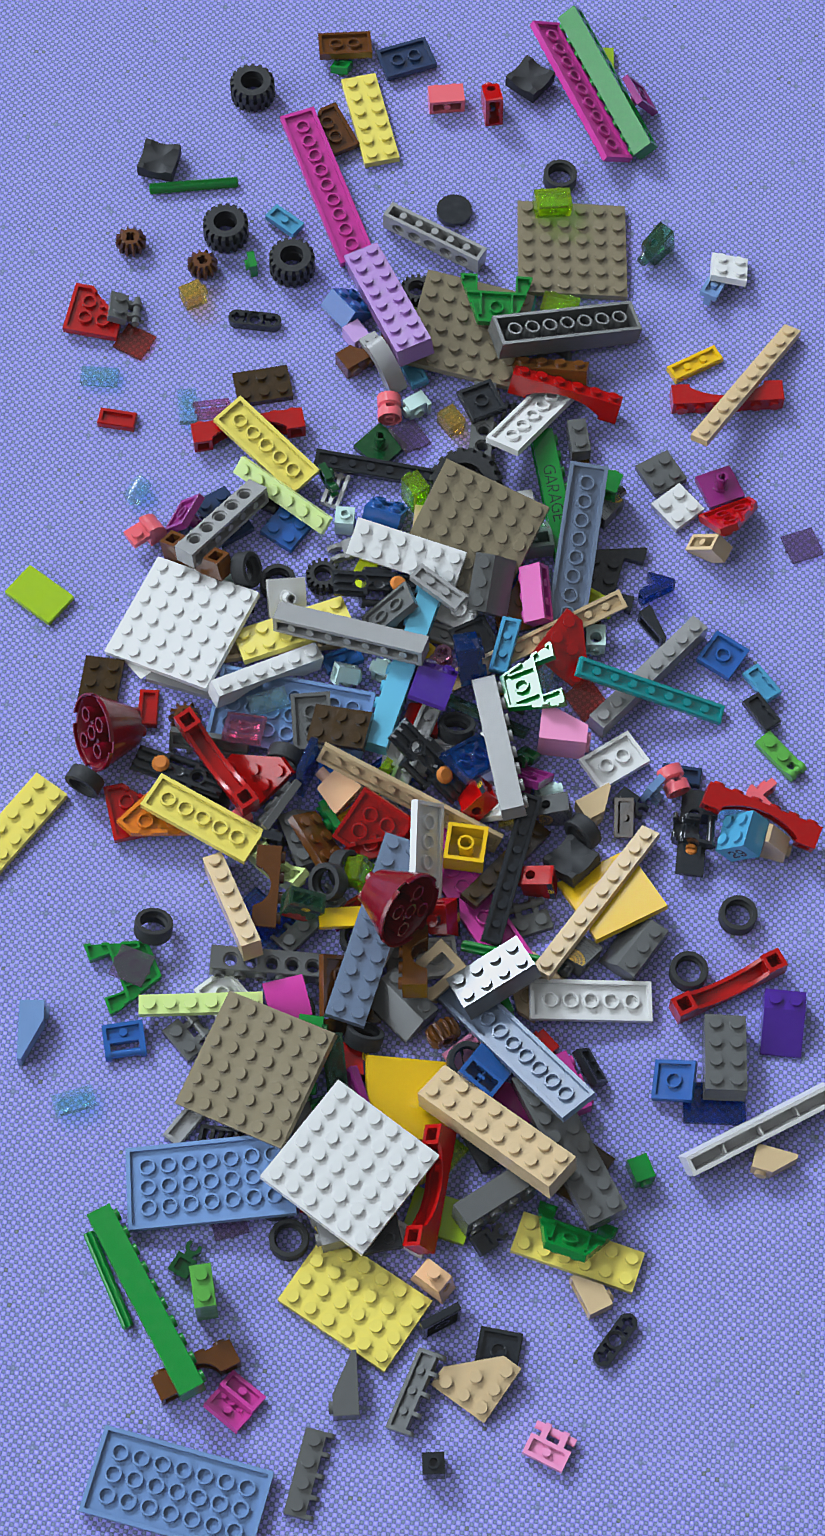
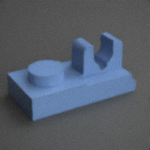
M709 275L699 293L700 296L704 297L702 304L710 306L711 301H717L726 283L710 281Z
M661 774L654 779L640 796L641 802L645 803L649 800L657 806L664 798L660 792L664 788L662 784L666 779Z

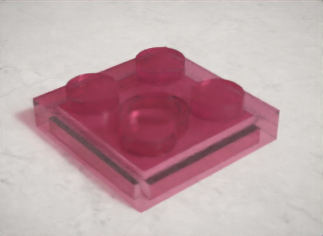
M228 711L221 740L261 746L267 717Z

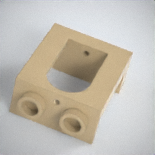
M442 938L415 962L425 968L443 952L455 965L434 986L428 987V999L435 1004L438 1003L436 999L450 987L446 979L467 966Z

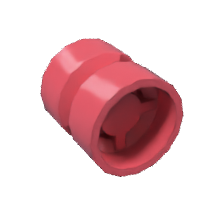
M395 391L379 393L377 396L378 422L385 426L399 424L402 421L401 395Z
M679 762L668 764L656 773L657 776L661 774L666 779L663 782V790L668 799L679 797L691 789L687 778L683 777L684 771Z

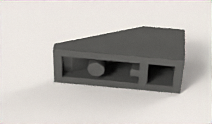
M352 1350L332 1394L333 1401H328L329 1415L333 1414V1421L360 1420L356 1350Z

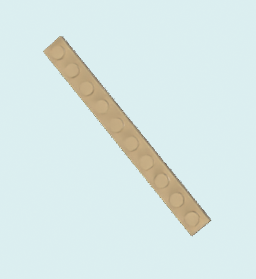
M786 324L783 325L692 432V441L706 447L711 443L801 336V330Z
M618 589L573 611V613L583 621L584 629L626 609L628 606ZM558 619L519 637L511 664L529 656ZM493 650L455 668V671H458V675L452 692L471 684L474 679L493 673L488 671Z
M325 742L316 759L321 764L410 810L412 800L416 799L444 804ZM444 804V828L448 829L449 822L489 827ZM489 827L487 850L494 853L504 834Z
M643 825L640 827L535 962L542 977L551 980L660 838L658 832Z

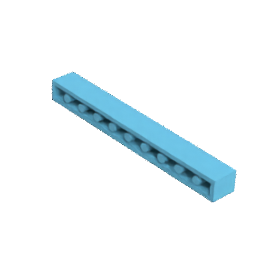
M416 586L415 593H417L415 599L419 607L405 617L403 625L406 626L404 630L429 636L441 602L419 586ZM393 660L392 664L388 663L385 673L387 678L382 680L379 689L382 692L380 697L376 696L374 701V717L365 750L387 755L391 744L388 737L397 727L418 665Z

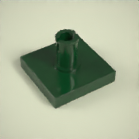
M381 423L377 424L353 445V449L361 456L387 461L396 459L407 447L405 443Z

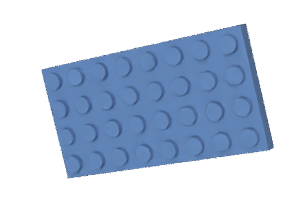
M222 664L219 677L243 668ZM286 676L262 684L244 694L235 702L216 708L213 703L206 731L249 738V748L268 751L270 744L273 742L282 741L293 744L290 694L330 691L331 706L372 712L376 693ZM339 748L362 760L363 751ZM307 751L303 753L305 758L316 760L321 751Z
M248 1135L125 1148L129 1232L298 1215L297 1206L260 1179V1175L281 1149Z
M105 1425L78 1511L161 1536H257L275 1473L267 1469Z

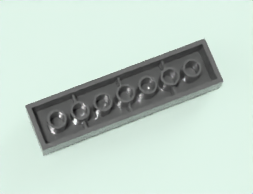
M631 300L492 316L488 329L498 359L634 344L638 342L642 331Z
M517 1077L512 1078L511 1086L532 1126L576 1156L577 1169L563 1185L587 1231L591 1232L626 1215L627 1206L577 1112L563 1122Z

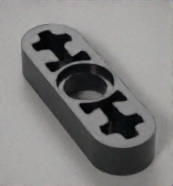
M235 309L228 315L229 325L237 329L277 332L282 326L281 317L276 313ZM252 318H258L260 322L257 324H253L250 322V320Z
M622 1314L597 1347L592 1358L597 1368L605 1369L609 1367L634 1333L638 1322L633 1314ZM630 1319L632 1321V1328L628 1326L624 1333L620 1331L624 1325L622 1320L628 1321ZM617 1335L621 1339V1344L619 1346H612L609 1343V1338ZM607 1347L610 1350L606 1357L608 1361L603 1360L599 1362L598 1354L603 1355Z

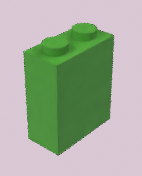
M211 1263L189 1266L197 1321L219 1318Z

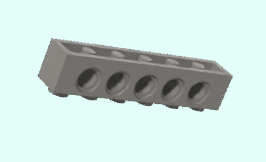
M394 202L390 204L383 214V228L475 273H478L486 262V247Z
M250 479L241 485L219 507L204 518L200 524L192 529L182 540L178 541L175 545L177 560L195 569L202 562L204 556L214 547L218 548L269 502L267 487Z

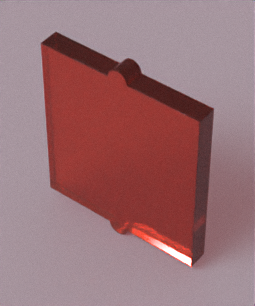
M128 323L123 332L119 333L113 348L141 361L147 351H150L156 336L133 327Z
M585 679L578 684H574L573 688L565 693L567 702L582 722H586L589 719V715L606 700L595 684Z

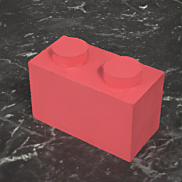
M463 83L428 86L429 114L465 112Z

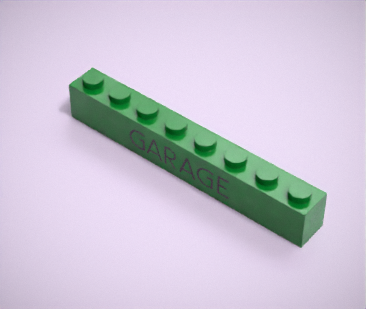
M551 427L546 428L530 444L541 501L542 504L550 507L545 520L552 529L555 544L553 555L555 564L567 482L564 483L563 478H565L564 467H560L561 452L556 448L558 437L557 434L553 433Z

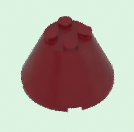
M91 692L84 693L77 699L74 707V713H77L76 723H73L74 740L83 763L86 766L90 765L95 772L107 769L138 746L142 741V737L146 736V727L142 724L141 711L138 707H132Z
M380 869L375 873L371 871L366 875L365 884L358 895V900L361 901L375 930L385 945L392 948L400 947L413 939L411 935L417 929L422 930L427 923L426 919L429 915H432L438 900L439 888L436 886L435 882L437 880L435 877L428 873Z

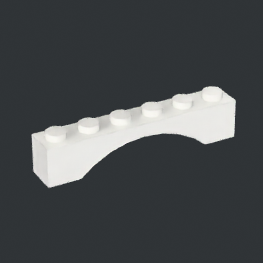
M313 642L210 681L208 694L216 708L235 702L252 689L269 681L286 676H305L321 669L324 657L316 643Z

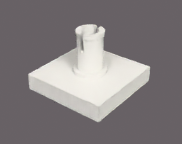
M305 577L266 579L269 619L273 618L280 601L307 607Z

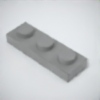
M423 563L409 577L410 581L454 613L467 600V595Z

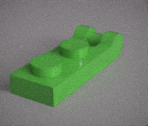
M768 731L755 742L754 745L790 782L794 781L799 773L803 774L807 770L806 765L799 761L771 731Z

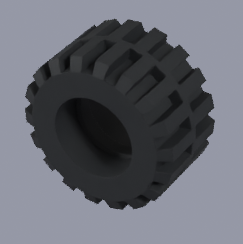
M245 64L243 68L239 67L237 71L232 73L233 76L230 78L231 99L240 110L243 111L245 109L246 112L254 111L256 113L258 110H265V107L268 108L270 103H273L275 84L273 74L269 72L268 68H262V65L255 66V64H251L248 66V64ZM249 87H258L254 90L247 89Z
M221 203L218 204V207L213 206L211 211L208 210L206 212V216L203 217V233L208 247H211L214 251L218 250V253H223L224 251L226 254L230 253V251L236 252L238 251L237 248L241 249L244 247L243 244H246L247 238H249L248 218L246 213H243V209H237V205L234 204L230 206L229 203H225V205ZM223 226L233 227V229L227 231L220 230L219 228Z
M292 237L289 240L288 238H284V241L279 240L277 245L274 244L272 246V250L269 252V268L273 280L278 281L279 285L284 284L287 288L289 286L296 288L297 285L300 287L304 286V282L308 283L310 278H313L315 254L313 253V248L309 247L308 242L303 243V239L299 238V240H296L295 237ZM290 260L300 262L296 265L285 264V262Z

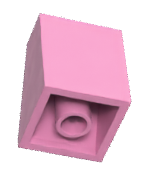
M558 708L542 709L538 753L580 759L585 753H589L591 733L588 732V724Z

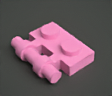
M538 1420L534 1428L542 1432L540 1436L531 1433L522 1454L562 1473L571 1454L570 1451L564 1449V1446L568 1444L574 1448L577 1439L571 1437L570 1433L566 1431L563 1433L553 1428L552 1424L548 1422L545 1424ZM550 1435L560 1440L558 1445L546 1440L547 1436Z

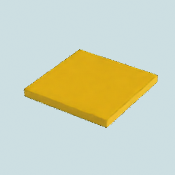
M620 853L601 861V864L574 888L564 881L557 882V887L574 912ZM638 865L588 932L597 944L667 910L668 905Z
M367 1055L365 1057V1090L370 1104L422 1142L425 1125L440 1124L442 1122L419 1106L418 1092L446 1065V1062Z

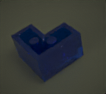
M476 631L454 634V651L461 687L473 685L472 680L487 675L486 664H482V658H485L482 640L477 638Z

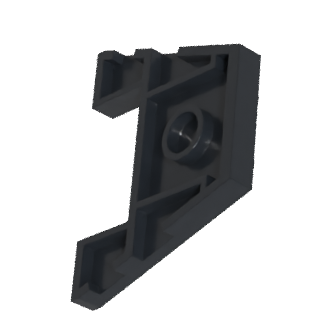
M648 548L597 549L591 588L605 596L616 591L623 562L643 566ZM622 594L628 606L623 612L630 615L634 596Z

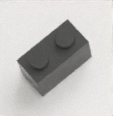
M586 418L567 420L566 438L570 461L590 459L591 446Z

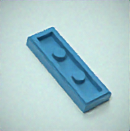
M506 616L502 617L488 669L489 672L503 675L510 669L522 620Z

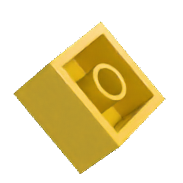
M449 822L443 854V868L483 873L489 827Z

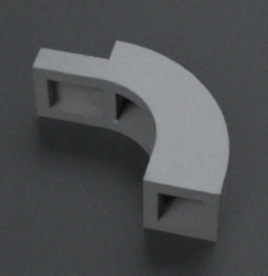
M373 331L360 338V345L374 362L383 386L387 391L400 392L407 388L402 370L383 337Z

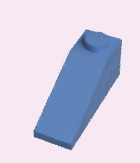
M20 1000L16 1058L19 1066H23L46 1026V1019L50 1018V1007H46L45 1000Z

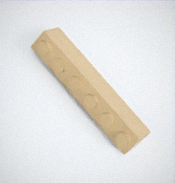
M222 852L203 857L205 873L243 960L247 961L263 955L261 939Z

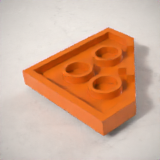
M147 793L117 820V824L130 836H189L184 831L140 808V804Z

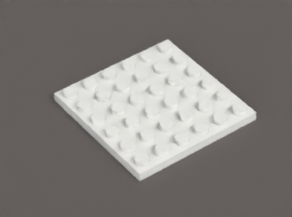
M158 556L104 652L108 656L125 660L127 663L208 692L210 681L215 679L256 605L260 594L257 591L235 585L226 580L218 581L201 574L195 569Z
M337 1080L260 1175V1179L362 1256L440 1155L340 1080Z

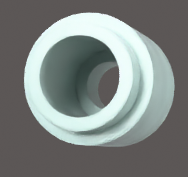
M551 782L539 790H534V796L538 797L564 792L562 783Z

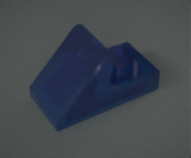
M648 572L646 581L649 585L640 589L637 601L640 606H643L674 591L675 579Z

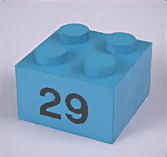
M754 810L726 815L715 851L731 862L760 857L770 821Z

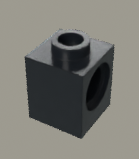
M444 1451L422 1452L423 1480L445 1479Z

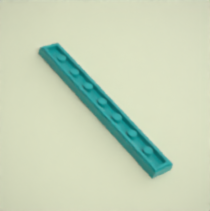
M583 656L579 657L574 675L576 677L716 725L721 724L725 705Z

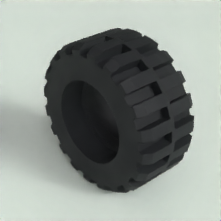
M463 447L457 448V451L454 452L450 450L447 452V456H441L438 459L440 462L437 465L434 464L432 468L433 474L429 477L431 482L429 491H431L446 459H449L466 468H473L481 475L504 485L502 483V473L493 459L483 451H477L470 447L468 449Z

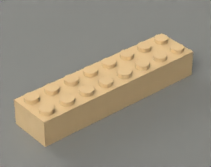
M446 1065L418 1092V1101L421 1108L549 1199L577 1169L576 1156Z

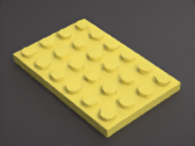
M317 1244L277 1299L280 1304L350 1351L356 1350L359 1357L383 1373L386 1372L433 1301L368 1257L361 1256L349 1246L323 1253L322 1247H317Z

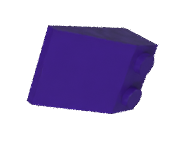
M426 658L423 665L417 669L407 698L444 712L458 671H455L451 666H442L436 664L437 662L433 659Z
M765 988L762 996L759 1055L801 1059L806 1013V992Z

